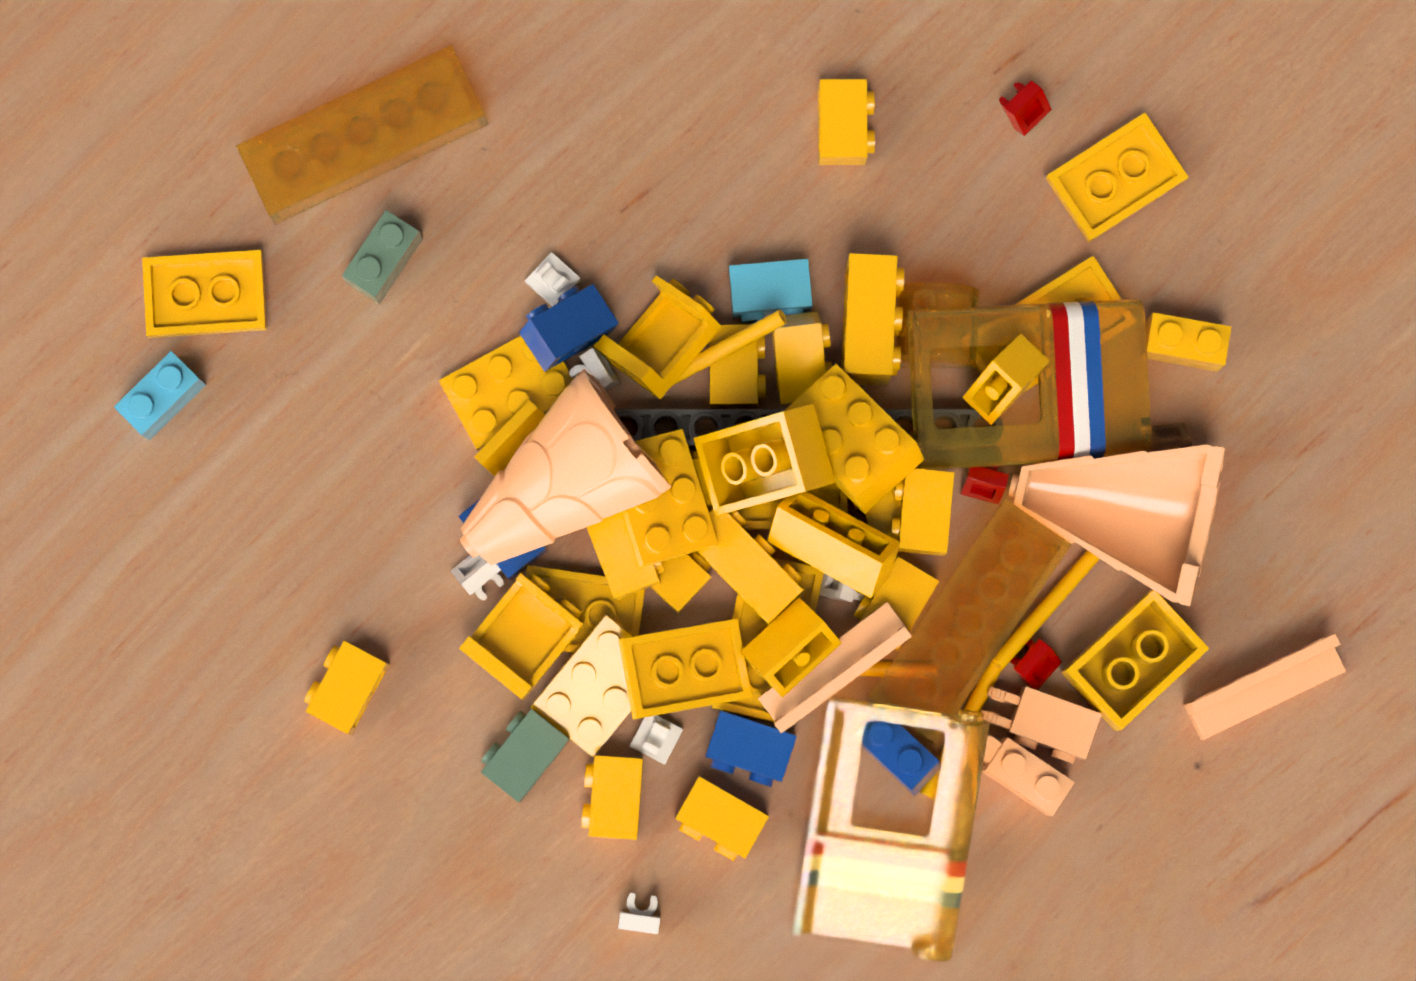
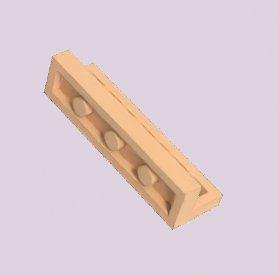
M886 602L840 636L838 639L842 644L783 698L773 688H770L758 699L774 719V725L780 733H783L911 638L912 634L890 604Z
M1336 634L1324 636L1183 704L1200 739L1205 740L1346 672L1335 647L1341 645Z

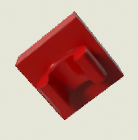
M1032 80L1026 86L1016 82L1013 86L1017 94L1010 101L1003 96L999 98V102L1013 128L1023 136L1030 132L1052 110L1042 88Z
M985 453L980 466L970 464L960 494L999 505L1009 474L997 471L1000 457Z
M1030 639L1024 645L1029 650L1022 659L1014 657L1010 662L1023 682L1030 688L1038 691L1062 661L1053 649L1041 639L1036 643Z

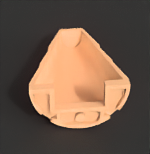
M587 369L579 372L570 385L563 390L535 430L522 442L505 470L498 471L461 526L464 536L459 540L473 558L480 555L490 565L502 562L554 543L557 537L602 522L606 517L658 498L661 493L671 488V485L654 460L635 442L613 410L616 405L600 381Z
M1207 444L1149 453L1139 451L1097 459L1090 455L1022 466L1020 475L1013 474L1009 497L1015 498L1014 507L1070 544L1078 543L1116 570L1126 572L1171 602H1179L1182 605L1191 606L1197 587L1195 586L1197 576L1200 577L1220 487L1218 479L1220 471L1223 469L1225 448L1212 447Z

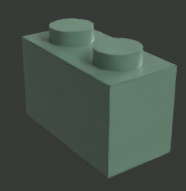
M385 210L342 274L343 279L348 285L380 305L423 239L420 232Z
M532 709L527 715L520 711L506 728L511 735L503 745L500 746L495 742L481 759V762L486 765L481 773L518 803L524 799L570 741L568 737Z

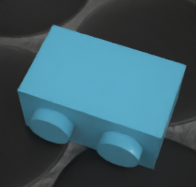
M808 259L729 265L728 273L733 319L741 318V323L753 324L779 309L785 315L811 312L812 295Z
M170 351L114 408L143 437L150 441L206 384L178 356Z

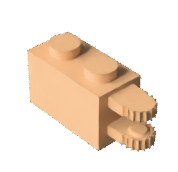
M1026 686L1021 688L1019 696L989 687L987 696L995 701L1005 702L1015 707L1011 719L1001 717L998 713L989 710H981L980 720L1007 729L1006 733L1015 736L1013 741L1022 747L1035 751L1037 745L1052 749L1051 757L1060 761L1073 764L1075 758L1080 760L1087 758L1101 713Z
M973 731L964 740L966 742L964 745L967 747L966 750H969V753H973L974 757L985 763L981 772L1047 816L1055 814L1075 783L1008 737L1002 738L999 742L992 736L982 733V731Z

